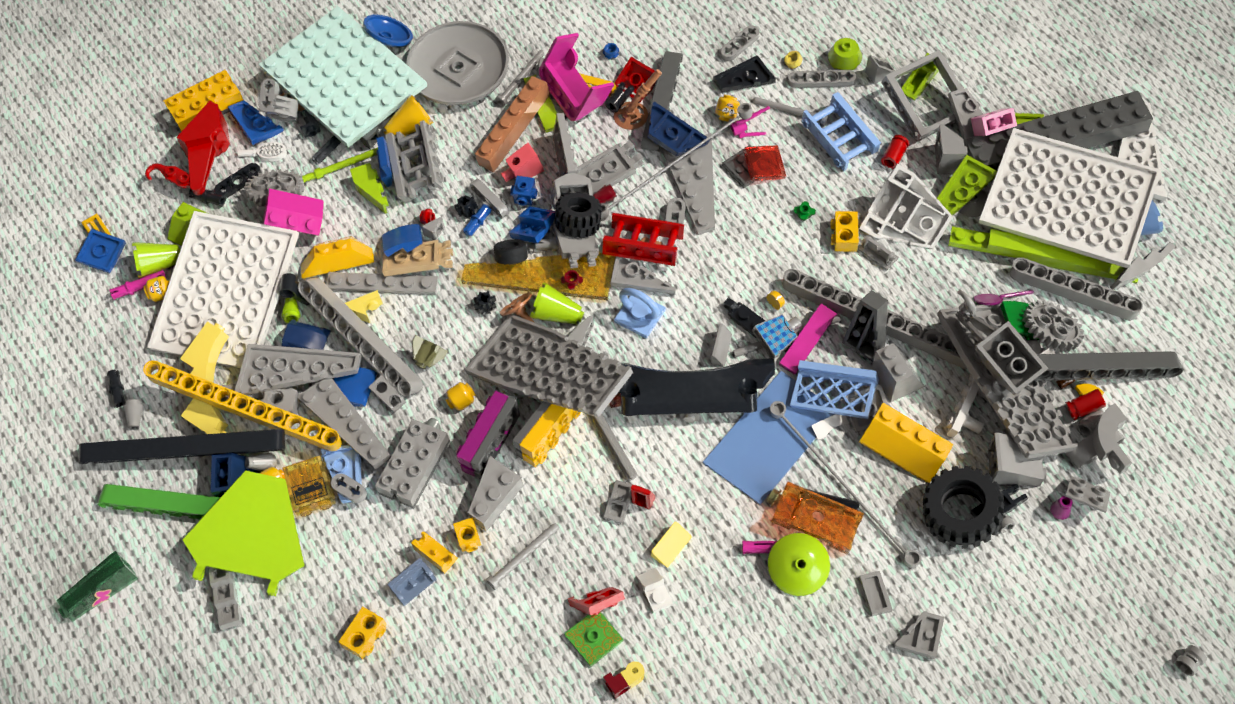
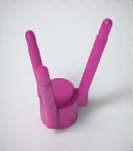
M767 106L753 113L751 118L747 120L740 119L730 124L733 135H739L740 139L766 135V132L745 133L748 130L746 122L769 110L770 107Z

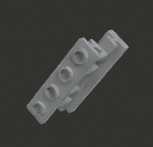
M424 120L420 121V125H415L416 133L407 137L400 131L396 132V135L393 133L385 135L397 197L405 203L411 202L412 198H417L415 189L427 185L432 191L436 190L437 187L439 189L444 188V177L439 168L441 163L436 154L437 145L433 140L434 130ZM424 140V145L416 146V142ZM409 145L410 149L402 152V147ZM421 154L423 164L411 168L409 158ZM430 170L431 176L423 177L422 173ZM415 176L416 180L409 183L408 177L412 178Z

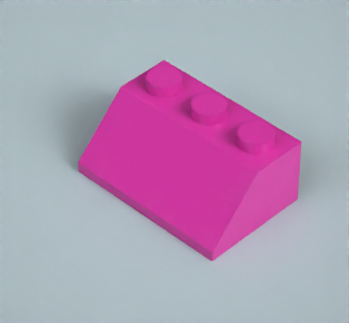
M269 188L262 224L319 236L323 219L324 200Z

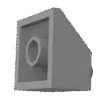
M940 124L934 144L937 174H954L967 155V146H964L962 137L944 124Z

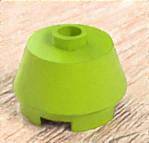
M841 38L829 50L828 60L834 69L853 71L861 63L862 53L855 40Z

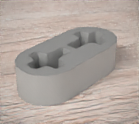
M337 474L331 480L332 488L338 494L354 503L362 502L367 496L366 489L345 474ZM338 482H344L347 486L338 485ZM351 490L360 491V494L354 495Z

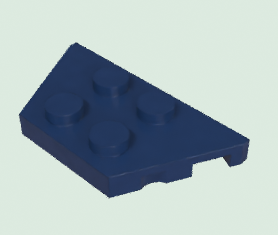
M655 101L653 102L647 137L662 148L678 157L707 138V136ZM710 139L702 145H700L698 148L708 145Z

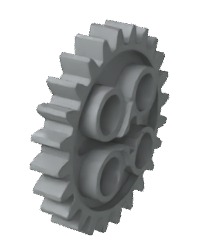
M273 169L271 172L265 171L264 174L258 173V176H252V179H248V182L245 183L244 189L249 201H254L255 204L260 202V205H263L267 201L269 188L302 195L301 192H304V181L302 176H299V173L295 174L294 171L288 172V170L282 172L281 169L278 171Z
M1037 300L1036 303L1032 302L1028 305L1022 315L1024 317L1022 321L1026 322L1024 327L1029 328L1028 333H1034L1033 338H1039V343L1045 342L1047 347L1051 345L1054 350L1059 347L1062 352L1065 349L1069 352L1071 349L1075 350L1083 341L1084 330L1081 329L1082 325L1077 323L1078 319L1072 318L1073 313L1068 314L1066 308L1060 309L1059 304L1054 306L1053 302L1048 304L1045 300L1042 303Z

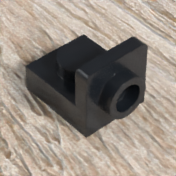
M305 109L306 117L303 119L306 124L300 128L305 138L314 137L321 130L315 117Z

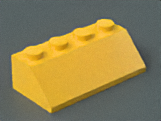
M882 403L859 443L927 483H930L931 478L936 475L954 445L885 403Z

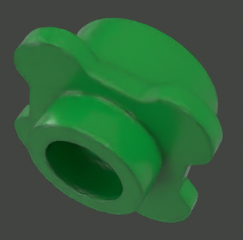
M807 201L802 202L798 207H794V213L803 221L809 219L811 215H815L816 212L814 208L809 206Z

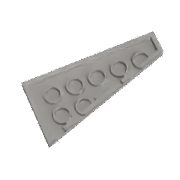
M710 138L708 145L693 150L669 167L697 235L715 230L712 138ZM662 148V153L668 165L680 157H676Z
M248 344L235 391L249 395L357 374L361 362V354Z

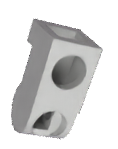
M382 375L369 386L370 390L394 413L406 403L397 393L396 389Z

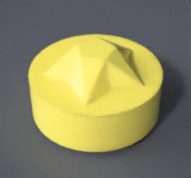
M791 51L784 58L785 64L791 69L800 66L803 60L798 51Z

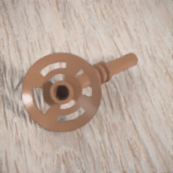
M656 69L650 78L639 86L632 101L625 102L618 112H614V120L618 126L623 129L634 130L646 123L648 111L639 101L642 97L646 96L651 90L650 87L661 76L662 72ZM638 106L643 110L644 114L639 112ZM622 114L625 119L624 123L620 121L618 115ZM639 119L641 120L640 122H638V123H636V124L630 125V123L637 122Z
M528 292L514 299L500 311V315L506 316L516 313L517 316L519 315L523 319L534 322L526 313V308L524 307L531 299L532 293Z

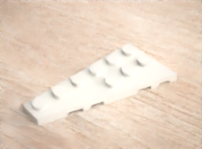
M1145 102L1148 110L1152 115L1150 103ZM1151 123L1147 132L1122 138L1117 157L1161 170L1162 165L1153 124ZM1162 173L1160 174L1153 198L1166 201L1167 193L1164 190L1165 182L1164 178H1162Z

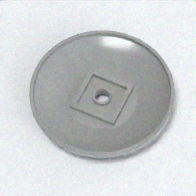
M454 21L438 25L421 35L412 45L407 56L406 65L427 82V87L419 92L420 95L440 104L462 105L486 97L502 83L507 74L509 55L503 39L489 27L475 22ZM457 66H463L461 69H455Z

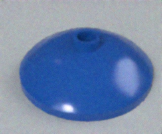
M373 14L365 17L363 21V27L367 34L373 39L380 41L384 46L403 47L412 41L413 34L411 30L394 18Z

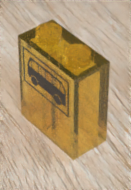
M321 455L283 467L292 507L297 516H309L312 514V511L318 509L327 510L333 504H336L326 464Z

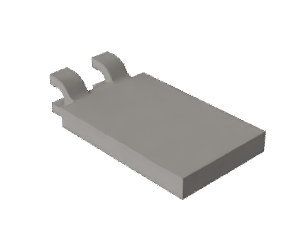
M628 141L622 147L616 144L578 166L577 174L590 178L594 194L604 185L610 184L614 186L636 173V168L644 165L642 161L644 159L640 153L631 159L628 157L635 153L633 143Z
M554 219L551 226L562 259L568 258L570 268H578L577 259L579 257H586L589 267L596 266L595 258L599 254V248L594 234L584 238L566 236L565 233H561L556 228Z

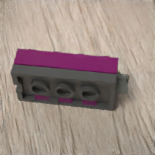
M496 390L492 396L488 397L485 409L478 414L475 426L468 431L465 443L460 445L457 450V459L461 464L460 467L463 472L481 480L489 457L496 458L520 416L517 405L518 397L510 395L505 391L500 393Z

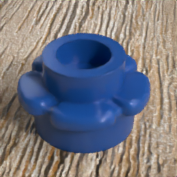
M608 43L605 45L603 54L606 58H616L619 55V48L616 44Z

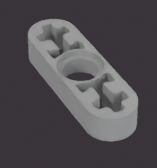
M750 25L743 29L721 48V58L725 61L734 60L758 40L759 28ZM741 41L744 45L737 46L736 43Z
M477 178L470 183L472 191L484 202H487L490 205L489 207L501 219L509 214L507 206L480 179Z

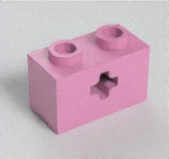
M1013 108L999 109L971 118L974 136H987L1017 126Z

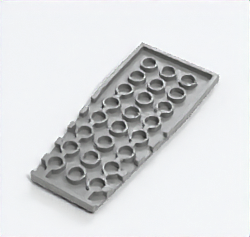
M1000 304L976 306V316L994 328L998 329L1006 323ZM959 308L940 309L937 316L959 356L1025 458L1029 459L1074 451L1078 445L1077 443L1072 444L1068 436L1071 431L1068 426H1063L1060 420L1063 415L1060 410H1055L1052 404L1054 398L1051 393L1047 394L1044 388L1046 382L1032 381L1013 395L998 383L984 366L974 348L979 342L955 315ZM975 327L985 339L988 337L977 327Z
M512 314L507 317L465 368L468 375L507 391L595 417H599L633 373L630 366L625 367L618 360H611L605 354H598L588 346H581L578 341L574 339L571 341L567 336L551 328Z

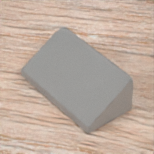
M722 323L718 325L711 354V363L724 367L732 333Z

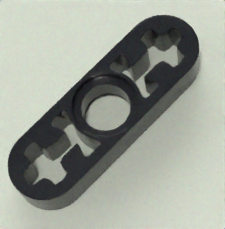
M250 163L218 183L214 188L215 194L224 195L225 198L222 199L232 196L244 188L248 179H252V176H258V173H262L260 166L256 163ZM243 179L240 184H234L235 180Z

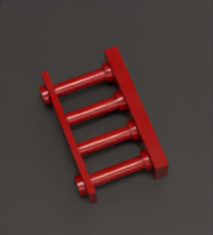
M612 213L611 228L614 229L612 236L604 235L602 254L675 266L678 247H674L676 239L683 240L685 224ZM622 230L632 232L630 239L619 237ZM639 234H649V241H637ZM657 237H667V245L656 244Z

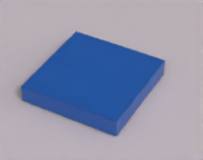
M91 228L75 260L83 265L111 273L126 241Z

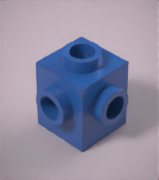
M517 176L515 185L511 186L510 191L514 204L532 206L533 199L537 198L538 192L535 178Z

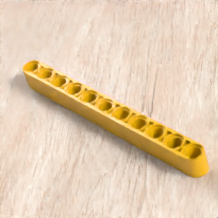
M152 360L144 365L143 372L155 384L271 429L285 430V434L328 451H337L342 445L339 434L332 428L161 362ZM158 369L156 374L151 375L154 370ZM172 376H176L173 381H169ZM189 383H193L192 387L186 388ZM211 389L209 394L203 395L206 390ZM229 396L225 402H221L223 397ZM246 403L244 408L239 409L240 404ZM259 410H264L263 414L256 415ZM282 417L279 422H274L275 418ZM294 424H300L297 429H291ZM313 430H318L315 436H309ZM336 437L333 443H327L329 438Z

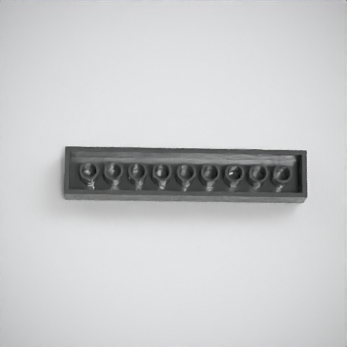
M1137 90L1017 124L1015 127L987 136L971 137L965 139L964 146H967L968 156L998 171L1013 128L1087 149L1147 132L1153 117Z

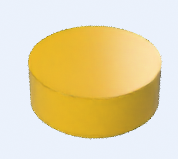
M773 290L767 294L768 303L776 310L785 305L784 298L779 292Z

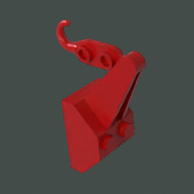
M209 101L176 137L188 158L189 173L176 166H165L155 163L147 167L145 171V176L148 180H152L150 177L151 171L159 170L165 179L184 189L191 188L195 195L204 193L215 157L220 156L222 152H226L230 144L228 125L218 104Z

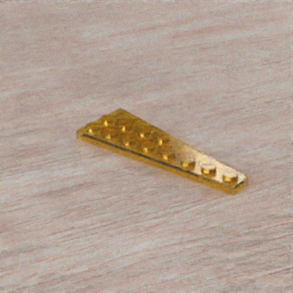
M599 252L597 258H595L596 266L591 267L588 266L586 257H579L577 259L578 268H570L568 258L562 259L561 255L535 257L533 260H525L508 265L499 263L486 264V262L465 264L461 282L468 285L537 293L540 287H542V283H546L565 296L608 301L616 256L605 255ZM569 270H575L579 276L583 277V283L575 286L574 290H569L566 284L561 283V277Z

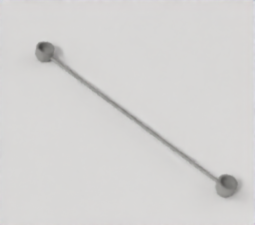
M743 103L739 105L737 108L739 116L734 118L732 121L724 125L722 128L714 132L712 135L704 139L702 142L694 146L692 149L684 153L682 156L674 160L672 163L664 167L662 170L654 174L652 177L644 181L642 184L634 188L632 191L624 195L622 198L614 202L609 207H607L606 204L601 203V220H605L608 218L610 208L618 204L620 201L628 197L630 194L638 190L640 187L648 183L650 180L658 176L660 173L668 169L670 166L678 162L680 159L688 155L690 152L698 148L700 145L708 141L710 138L718 134L720 131L728 127L730 124L738 120L740 117L744 120L751 118L753 113L751 105L749 103Z
M781 401L773 402L770 406L771 416L777 419L783 418L856 501L860 503L865 511L905 554L903 558L904 564L909 568L918 567L921 562L920 553L916 550L906 551L787 420L784 416L786 412L785 404Z

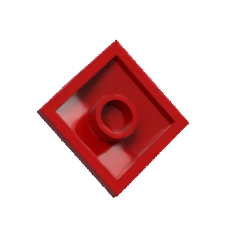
M630 57L614 84L618 87L621 82H624L626 88L631 85L635 88L634 93L636 94L639 86L645 83L655 70ZM655 83L650 87L651 90L646 94V96L653 90Z

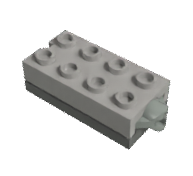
M430 418L424 423L415 419L411 420L375 485L379 495L391 500L397 497L401 504L413 509L415 508L450 443L448 433L441 430L439 422L435 418Z

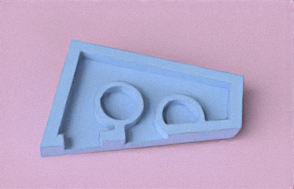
M343 445L334 452L320 449L332 478L342 473L362 485L361 456L349 445ZM338 482V485L347 486L344 482ZM351 490L354 495L360 494V491ZM338 494L340 501L343 504L352 502L347 498L343 497L342 495Z

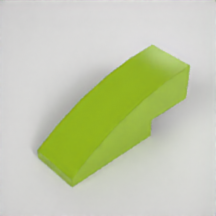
M932 61L912 71L901 88L907 97L915 101L938 73L934 62Z

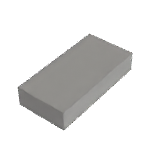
M880 571L860 575L859 579L871 616L892 612L893 609Z

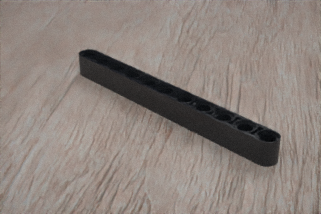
M273 429L80 443L79 464L200 457L227 453L243 454L284 451L285 430Z

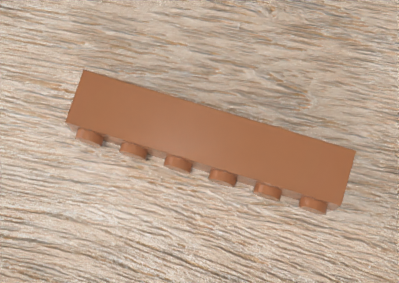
M534 76L529 79L476 151L475 157L478 165L492 172L497 169L534 118L537 111L549 97L550 93L547 82Z

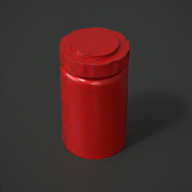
M902 135L893 136L881 158L883 166L894 169L897 163H900L909 146V140Z
M1099 389L1074 398L1071 402H1065L1067 411L1073 420L1106 407L1105 400Z

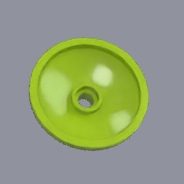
M793 533L782 537L773 545L768 556L767 565L771 580L781 591L793 596H806L816 592L824 585L830 572V559L827 550L819 540L808 534ZM799 560L804 561L805 565L803 568L798 567Z

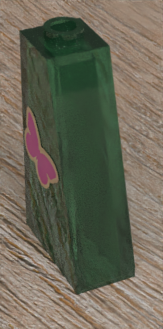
M114 551L57 599L60 605L58 611L64 619L69 618L71 621H75L138 580V577L131 565L117 551Z

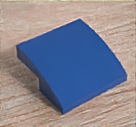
M382 136L377 138L380 176L386 187H390L392 185L390 158L386 140Z
M529 206L518 216L520 223L509 232L512 239L538 243L553 224L555 211Z
M405 225L382 235L383 252L389 257L402 248L408 253L421 245L420 225Z
M359 367L357 374L337 377L333 380L353 406L365 407L371 392L369 386L375 381L377 372Z

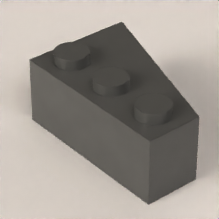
M872 290L860 300L842 341L844 345L872 362L874 361L876 351L885 347L888 300Z

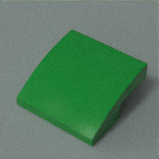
M1002 301L1000 307L1005 322L1009 321L1022 337L1025 336L1026 341L1040 340L1039 338H1033L1034 333H1028L1029 328L1024 327L1026 322L1022 321L1024 318L1022 315L1030 304L1018 301Z

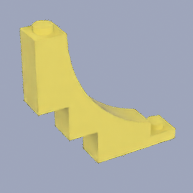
M207 321L180 358L194 368L190 374L214 383V372L219 354L229 338L224 333L225 328L217 323L212 325ZM189 383L186 388L192 387L193 383ZM211 389L206 390L203 395L209 394ZM193 398L181 415V417L207 434L227 433L225 429L228 427V424L222 417L219 409Z

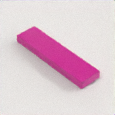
M820 304L779 365L795 375L799 370V361L806 360L837 313Z

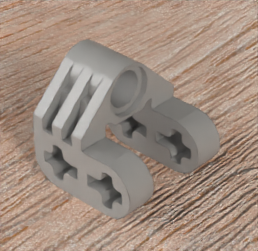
M265 79L260 88L258 102L260 110L271 114L274 119L279 121L291 122L297 118L299 101L292 99L273 79Z

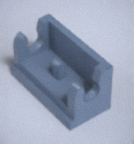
M419 558L387 585L405 606L437 579L423 560Z

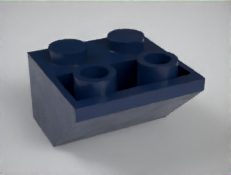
M234 453L212 455L211 493L214 497L221 498L245 471L257 473L258 470L246 469L245 459L247 456Z

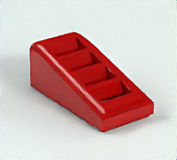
M632 484L631 486L632 504L651 509L655 500L653 492Z

